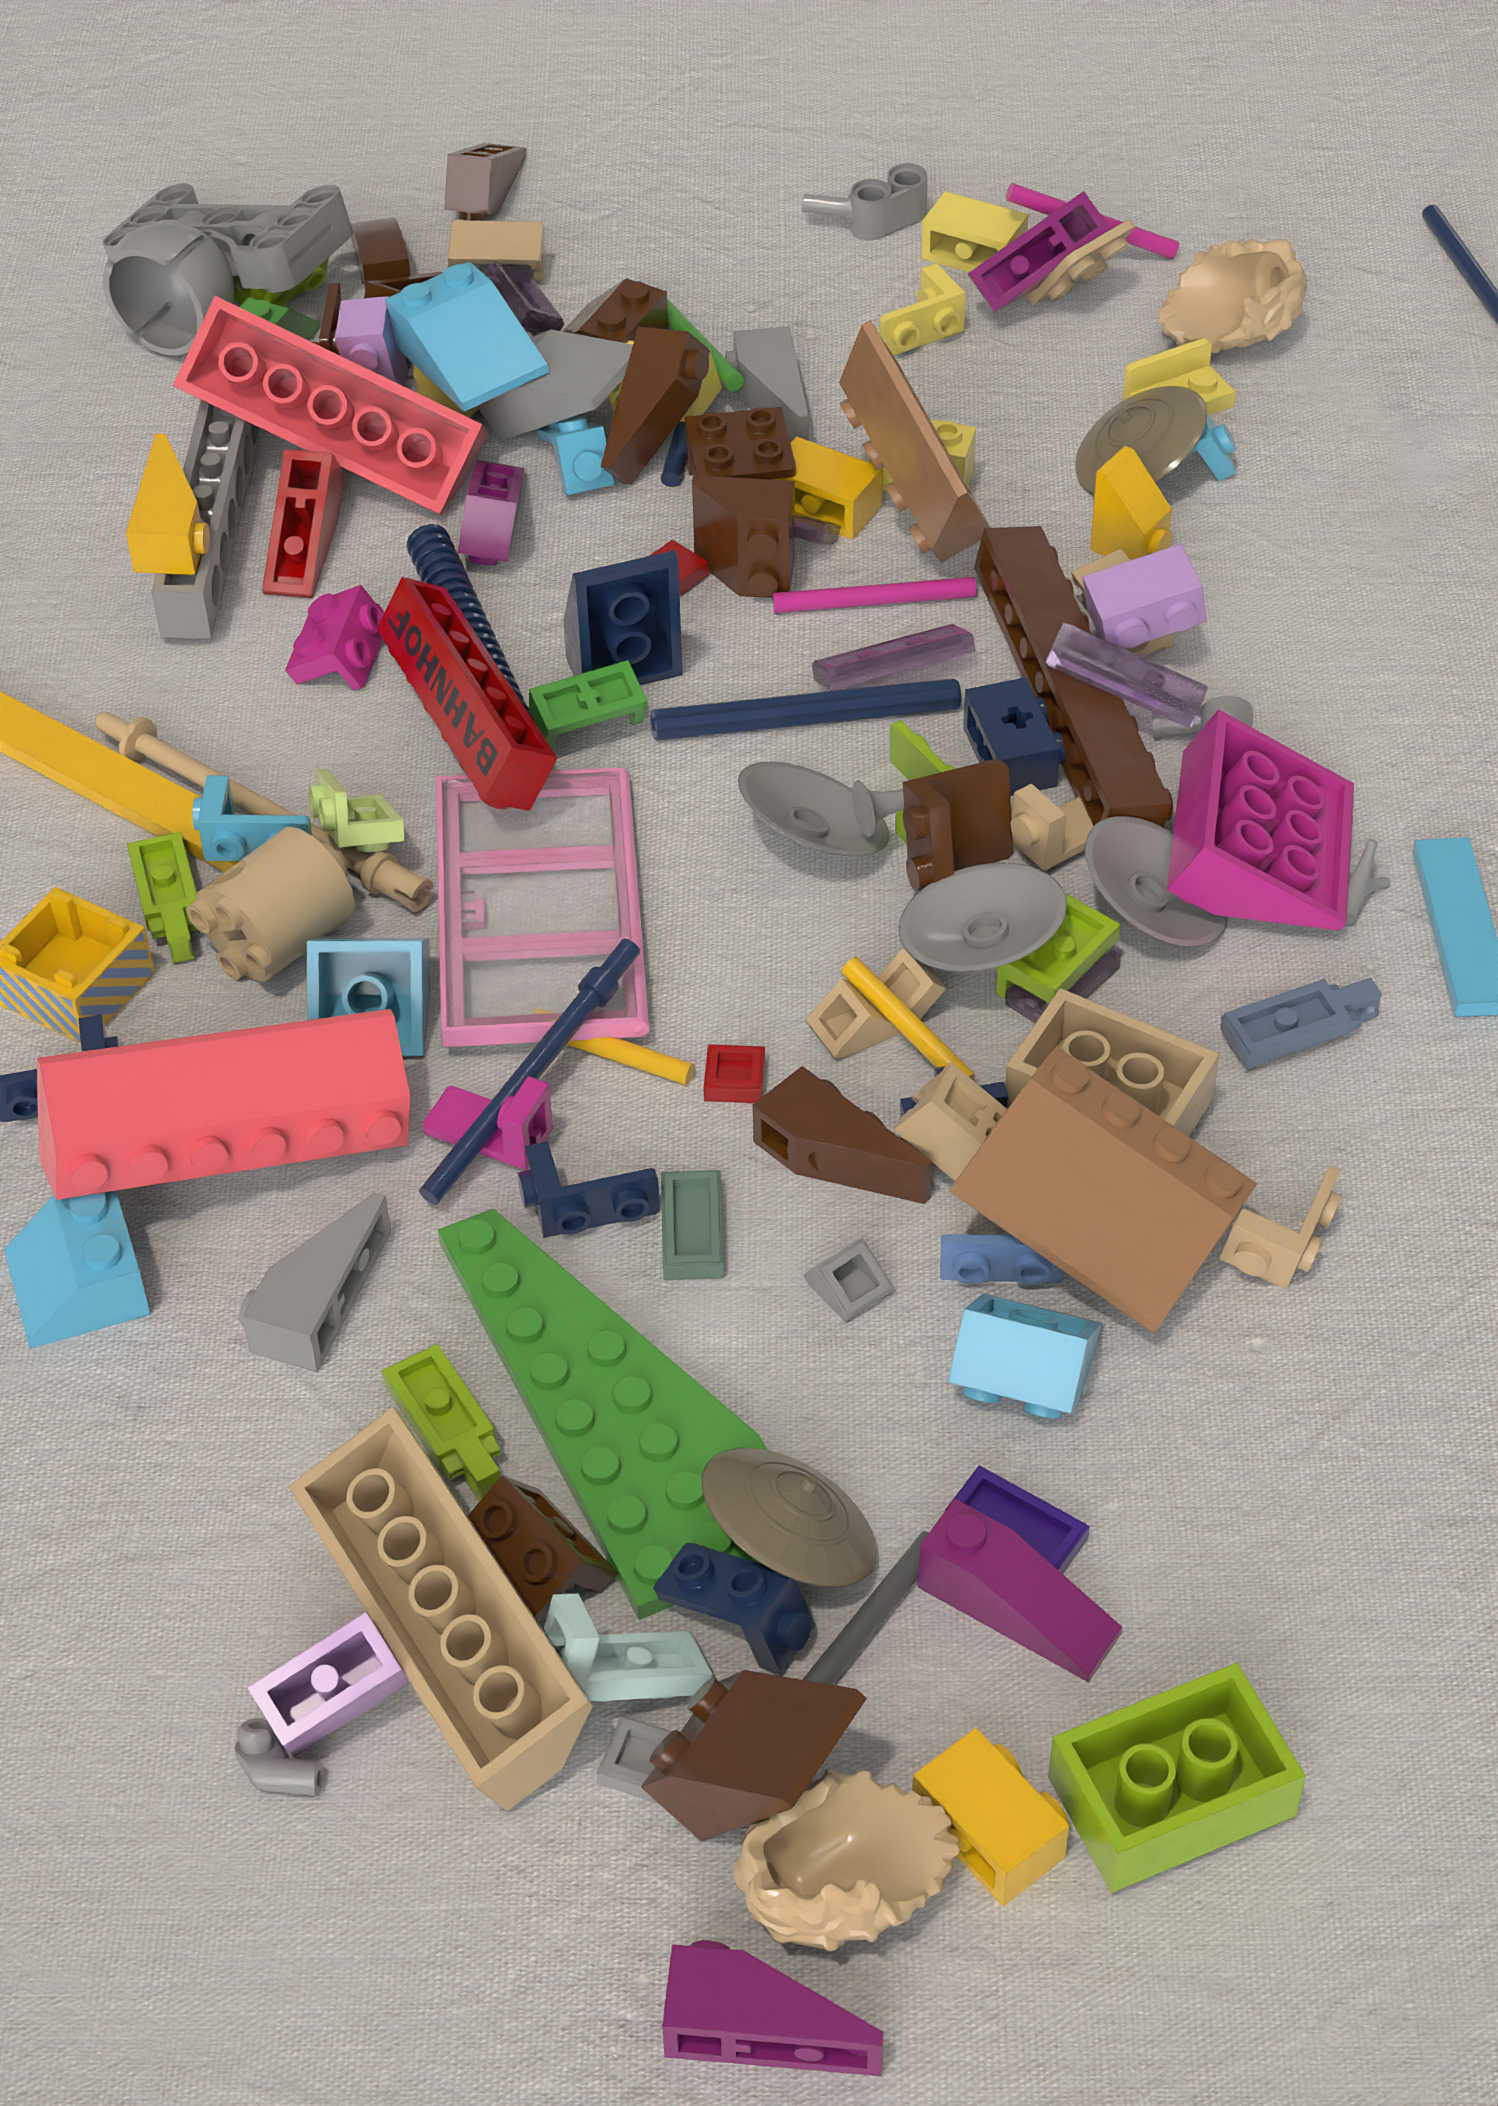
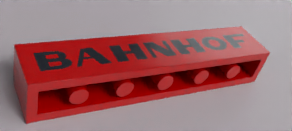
M401 577L377 627L378 632L389 648V653L396 659L403 670L407 682L416 691L424 704V709L430 714L439 728L442 738L448 743L460 762L461 769L466 772L478 791L479 798L487 805L496 809L505 810L507 807L530 811L558 757L448 590L444 587Z

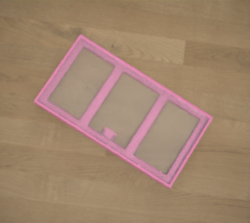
M623 768L551 771L530 811L512 807L500 810L487 805L479 798L478 791L468 775L436 776L442 1047L539 1042L579 993L578 984L592 967H600L624 938L633 941L639 947V956L618 980L619 990L605 1007L597 1006L570 1041L599 1037L633 1038L645 1036L650 1028L629 772Z

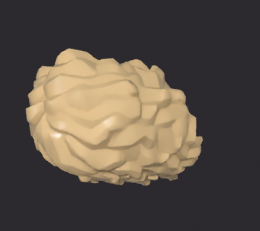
M1242 239L1239 242L1230 240L1225 244H1215L1210 246L1209 252H1197L1194 256V261L1185 272L1179 274L1178 287L1168 291V299L1162 304V308L1158 309V321L1164 327V334L1167 337L1172 336L1177 346L1206 338L1212 344L1211 352L1213 354L1218 353L1221 349L1225 351L1227 349L1231 350L1236 346L1239 349L1264 339L1272 341L1283 330H1288L1293 320L1298 318L1307 291L1306 283L1308 279L1301 263L1296 261V252L1293 251L1291 242L1287 239L1270 240L1264 243L1256 239L1248 241Z
M827 1768L821 1778L809 1783L792 1809L754 1822L745 1831L741 1854L734 1865V1879L737 1887L746 1893L747 1908L751 1912L752 1918L766 1926L774 1941L834 1951L838 1947L843 1946L846 1941L866 1939L868 1942H873L878 1938V1933L883 1932L890 1925L898 1926L901 1923L907 1922L912 1917L913 1911L916 1908H925L930 1897L943 1891L944 1879L952 1869V1858L960 1852L959 1840L948 1832L952 1823L951 1818L945 1814V1809L941 1805L933 1806L930 1797L920 1796L914 1791L907 1793L894 1782L887 1785L876 1783L869 1771L860 1770L854 1775H845Z

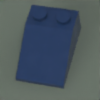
M675 550L572 574L563 624L566 660L573 676L627 660L640 685L683 675L678 555Z

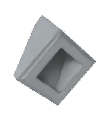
M863 1237L803 1275L809 1286L844 1321L849 1320L895 1290V1287Z

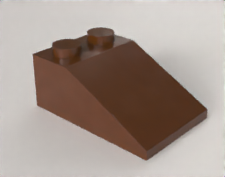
M742 1670L720 1681L712 1677L698 1689L689 1701L687 1709L693 1715L680 1732L677 1729L670 1732L653 1751L649 1762L655 1768L641 1788L701 1842L790 1810L795 1806L867 1698L855 1688Z

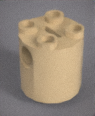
M287 826L197 892L196 901L187 906V914L193 925L202 933L207 934L208 938L219 951L216 954L217 962L230 978L239 980L246 975L252 980L265 982L306 952L308 940L324 938L350 918L354 913L355 899L352 887L347 879V867L338 852L330 845L318 841L300 828Z

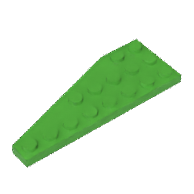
M490 1209L438 1229L439 1244L606 1560L617 1571L616 1579L638 1620L675 1605L659 1600L654 1591V1585L686 1543H694L760 1563L740 1548L716 1522L705 1502L701 1484L704 1467L716 1454L733 1448L768 1450L760 1435L495 1209Z

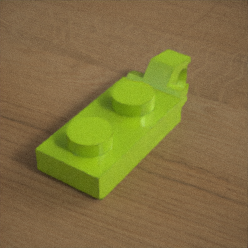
M181 832L126 843L147 931L151 932L152 939L166 936L172 963L195 959L189 931L196 930L197 928L188 917L187 906L196 901V889Z
M435 1344L381 1370L385 1387L439 1470H444L445 1475L450 1480L463 1475L467 1486L480 1502L497 1482L498 1476L501 1475L499 1468L493 1461L494 1458L501 1455L500 1447L496 1441L495 1428L440 1346Z

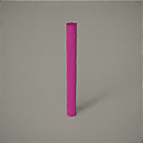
M1015 183L1010 184L1006 193V201L1048 216L1067 203L1066 201ZM1101 214L1110 229L1123 223ZM1136 227L1125 238L1130 245L1170 259L1175 257L1179 248L1178 241Z
M975 577L777 592L772 595L774 613L970 598L976 597Z

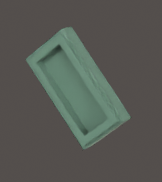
M721 1170L661 1172L663 1280L724 1278Z

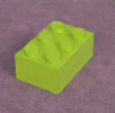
M1238 1662L1053 1736L1048 1778L1111 1893L1297 1816L1306 1778L1304 1771Z

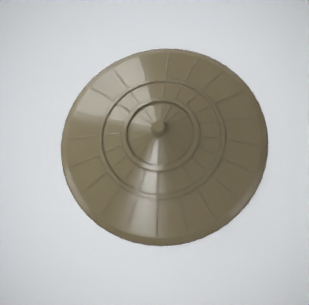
M1162 386L1140 392L1114 406L1094 424L1079 446L1075 469L1080 486L1086 491L1095 494L1097 471L1124 446L1134 449L1154 482L1169 474L1191 453L1202 436L1207 420V409L1202 397L1197 392L1186 387Z
M733 1448L722 1451L713 1456L704 1467L701 1482L702 1492L711 1514L723 1531L740 1548L760 1563L794 1580L823 1587L853 1585L864 1580L872 1572L877 1559V1546L869 1523L851 1498L839 1486L814 1468L792 1457L757 1448Z

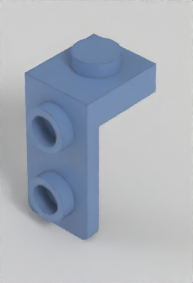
M945 1234L941 1237L940 1278L942 1280H957L967 1284H976L983 1281L1021 1282L1028 1285L1062 1283V1269L1013 1235Z

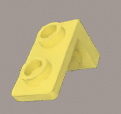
M937 263L921 268L920 289L917 292L918 303L882 315L879 319V334L895 356L963 332L966 292Z

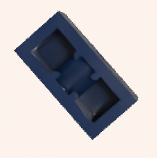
M1026 677L965 689L963 729L978 762L1000 759L1008 766L1010 796H1014V792L1029 784L1034 785L1038 790L1057 787L1058 766L1065 761L1063 740L1058 732L1052 733L1048 725L1045 702L1042 697H1035Z

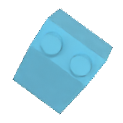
M470 261L464 264L453 265L447 268L444 273L422 283L408 285L400 293L385 299L397 349L464 412L549 373L548 364L494 283Z

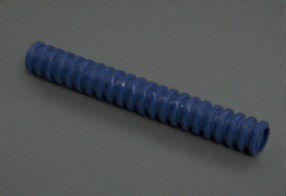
M427 524L415 529L408 537L406 546L416 572L420 576V581L444 587L448 590L533 719L515 681V677L510 670V666L505 660L500 644L496 640L495 633L491 629L490 622L487 620L482 605L477 598L473 585L468 579V574L459 559L449 533L438 524Z

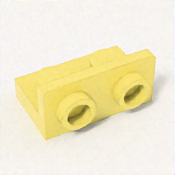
M1202 338L1129 363L1125 367L1122 401L1149 389L1162 386H1182L1197 392L1205 402L1207 413L1212 415L1234 407L1236 391L1210 366L1212 344L1206 338Z

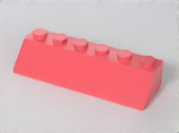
M214 296L173 384L174 387L306 451L333 453L340 467L439 515L443 513L467 479L488 435V432L481 423L217 296Z
M391 1009L37 1058L39 1161L56 1200L408 1145L410 1092L395 1017Z

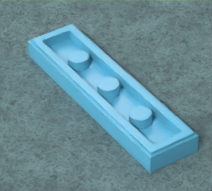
M1470 838L1415 840L1412 854L1454 1017L1498 1015V939Z

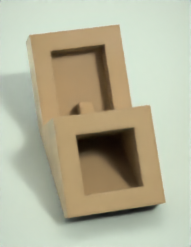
M904 947L878 976L919 1019L922 1018L947 989L928 965L913 958ZM843 978L836 983L805 1019L831 1054L838 1059L846 1058L902 1034L848 980Z

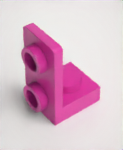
M528 1076L516 1095H509L504 1100L497 1119L499 1129L479 1154L527 1170L525 1146L545 1142L553 1130L549 1083ZM448 1086L424 1120V1133L456 1145L490 1103L491 1099L455 1086Z

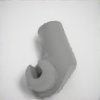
M249 1719L238 1728L237 1738L239 1741L235 1744L236 1759L252 1785L262 1791L319 1795L323 1783V1764L321 1761L288 1759L280 1744L274 1738L275 1732L265 1719Z

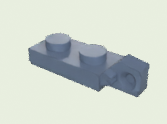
M1372 978L1341 988L1337 984L1328 985L1326 980L1322 979L1228 1011L1221 1016L1220 1029L1246 1069L1347 1035L1360 1028L1361 1023L1379 1016L1378 1009L1382 992Z

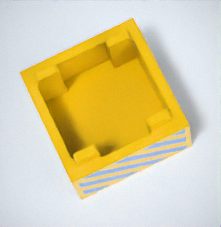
M55 886L0 941V1006L81 1044L78 1018L102 1014L104 1026H106L155 973L145 927Z

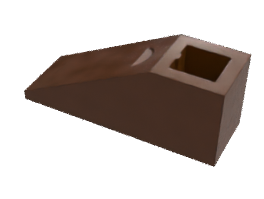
M801 1066L752 1104L753 1142L794 1174L925 1204L930 1200L932 1161L911 1144L906 1143L887 1129L875 1114L870 1111H863L845 1098L832 1082L818 1078L805 1067Z

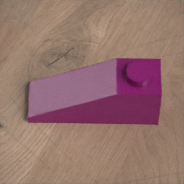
M1083 191L971 270L968 276L993 312L996 313L1036 289L1070 253L1111 229L1085 191Z
M482 460L476 461L466 494L457 553L468 555L469 561L481 565H496L498 560L508 561L525 468Z
M955 1498L920 1545L919 1589L1088 1683L1122 1634V1626L1011 1528Z
M711 1940L696 1941L690 1944V1946L672 1944L662 2023L665 2058L881 2076L884 2035L882 2030L744 1950L730 1949L721 1942Z

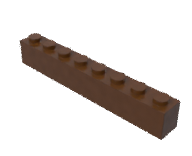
M1041 526L984 528L974 569L1022 677H1026L1035 697L1040 696L1043 698L1048 714V725L1052 733L1058 732L1062 737L1065 761L1061 765L1075 797H1080L1093 827L1101 820L1109 817L1129 816L1150 821L1164 828L1166 821L1171 819L1173 813L1172 795L1167 788H1164L1159 778L1153 754L1149 751L1147 752L1139 735L1137 720L1134 716H1130L1122 699L1120 684L1112 678L1106 665L1104 650L1096 644L1090 631L1088 616L1080 610L1074 597L1072 582L1070 579L1065 578L1058 563V554L1055 547L1050 546Z

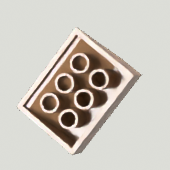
M870 319L861 325L840 378L839 384L847 399L840 402V406L854 429L863 425L870 440L862 445L875 468L879 470L885 466L893 482L886 485V489L898 510L902 512L909 508L916 524L909 527V530L923 554L932 550L942 563L980 541L984 528L991 527L901 366Z
M1055 1046L1009 1106L954 1182L949 1192L1152 1333H1155L1258 1183L1137 1102L1133 1097L1087 1068L1083 1063Z

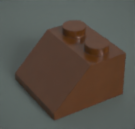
M625 278L588 303L562 332L627 343L628 341H634L638 327L668 329L667 291L646 285L640 281Z
M693 475L694 553L709 561V572L738 596L772 598L773 593L790 592L795 561V481Z

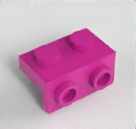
M362 585L334 595L327 593L318 597L308 608L307 619L300 635L294 641V649L285 671L297 685L338 671L353 690L363 688L383 641L377 627L383 617L384 610L372 599Z

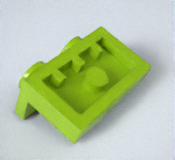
M1065 893L1067 901L1066 914L1056 933L1040 948L1027 956L1006 965L995 967L997 971L996 994L1004 999H1008L1019 987H1022L1050 1003L1060 988L1068 991L1119 940L1121 924Z

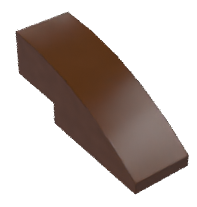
M394 217L351 223L353 228L352 244L361 282L364 284L365 289L367 281L411 275L405 242L399 224Z

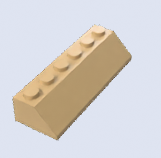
M392 1406L288 1487L476 1789L508 1812L563 1769L593 1705L398 1410Z

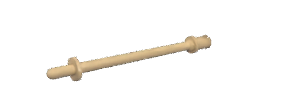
M100 712L96 716V727L101 732L120 741L119 753L134 762H139L147 756L203 788L207 775H223L157 739V727L146 717H138L131 723H128L110 712ZM229 778L233 803L237 807L252 815H296ZM311 823L313 837L334 848L343 859L346 867L360 874L361 884L364 889L375 895L384 893L406 905L408 909L414 912L422 910L427 905L432 893L424 890L422 887L428 890L433 889L434 885L431 880L398 864L397 858L384 850L369 855L366 852L356 850L355 846L338 847L327 831H322L320 827Z

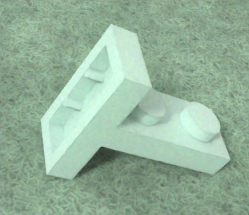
M553 1594L543 1631L589 1701L609 1702L612 1700L694 1696L698 1689L712 1678L713 1674L690 1631L599 1635L579 1594Z

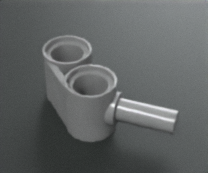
M902 163L890 168L887 173V183L878 179H863L854 183L848 198L804 194L802 212L846 216V220L850 221L851 233L855 237L867 241L882 239L889 233L908 225L919 223L926 216L927 171L917 164Z

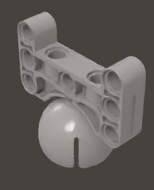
M175 184L162 189L103 239L102 244L108 257L103 273V289L113 315L124 330L135 335L147 326L164 307L169 306L171 309L155 326L142 335L140 342L146 348L160 354L171 356L188 354L214 296L234 304V276L240 278L243 288L265 289L267 292L272 293L289 290L303 282L352 236L353 228L340 188L336 185L315 187L305 192L291 205L199 204L191 184Z

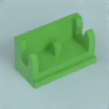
M628 660L529 689V712L552 749L555 748L556 735L627 714H630L631 725L644 721L647 699Z

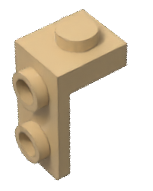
M1032 784L1014 792L1011 820L1013 844L1043 871L1085 850L1088 833L1093 828V824L1080 797L1057 807Z
M1329 1165L1299 1233L1241 1208L1219 1259L1236 1266L1247 1275L1260 1277L1287 1289L1296 1268L1308 1272L1323 1239L1312 1233L1316 1224L1328 1228L1343 1195L1332 1191V1188L1341 1170Z

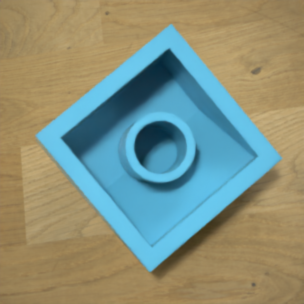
M315 938L307 941L308 1020L391 1009L395 1017L402 1056L424 1055L430 1000V938Z
M117 1191L56 1200L53 1195L4 1249L30 1349L151 1315Z
M983 1293L964 1308L948 1382L964 1386L962 1394L978 1401L998 1403L1000 1396L1023 1401V1410L1028 1413L1046 1418H1060L1061 1411L1072 1413L1080 1402L1103 1323Z

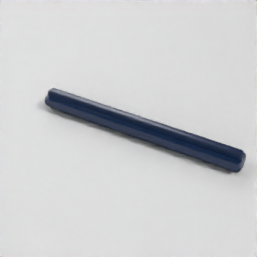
M957 679L931 680L659 708L651 711L650 725L653 738L659 741L957 710L961 707L962 693Z

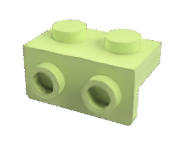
M316 769L317 785L309 786L308 790L312 818H319L321 830L327 831L338 847L356 846L358 851L378 852L388 849L391 842L404 841L403 819L382 794L347 797L346 791L328 769Z

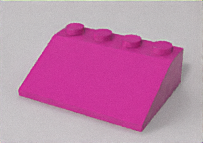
M1218 709L1183 751L1167 890L1177 895L1182 901L1194 904L1213 915L1340 931L1346 924L1354 783Z

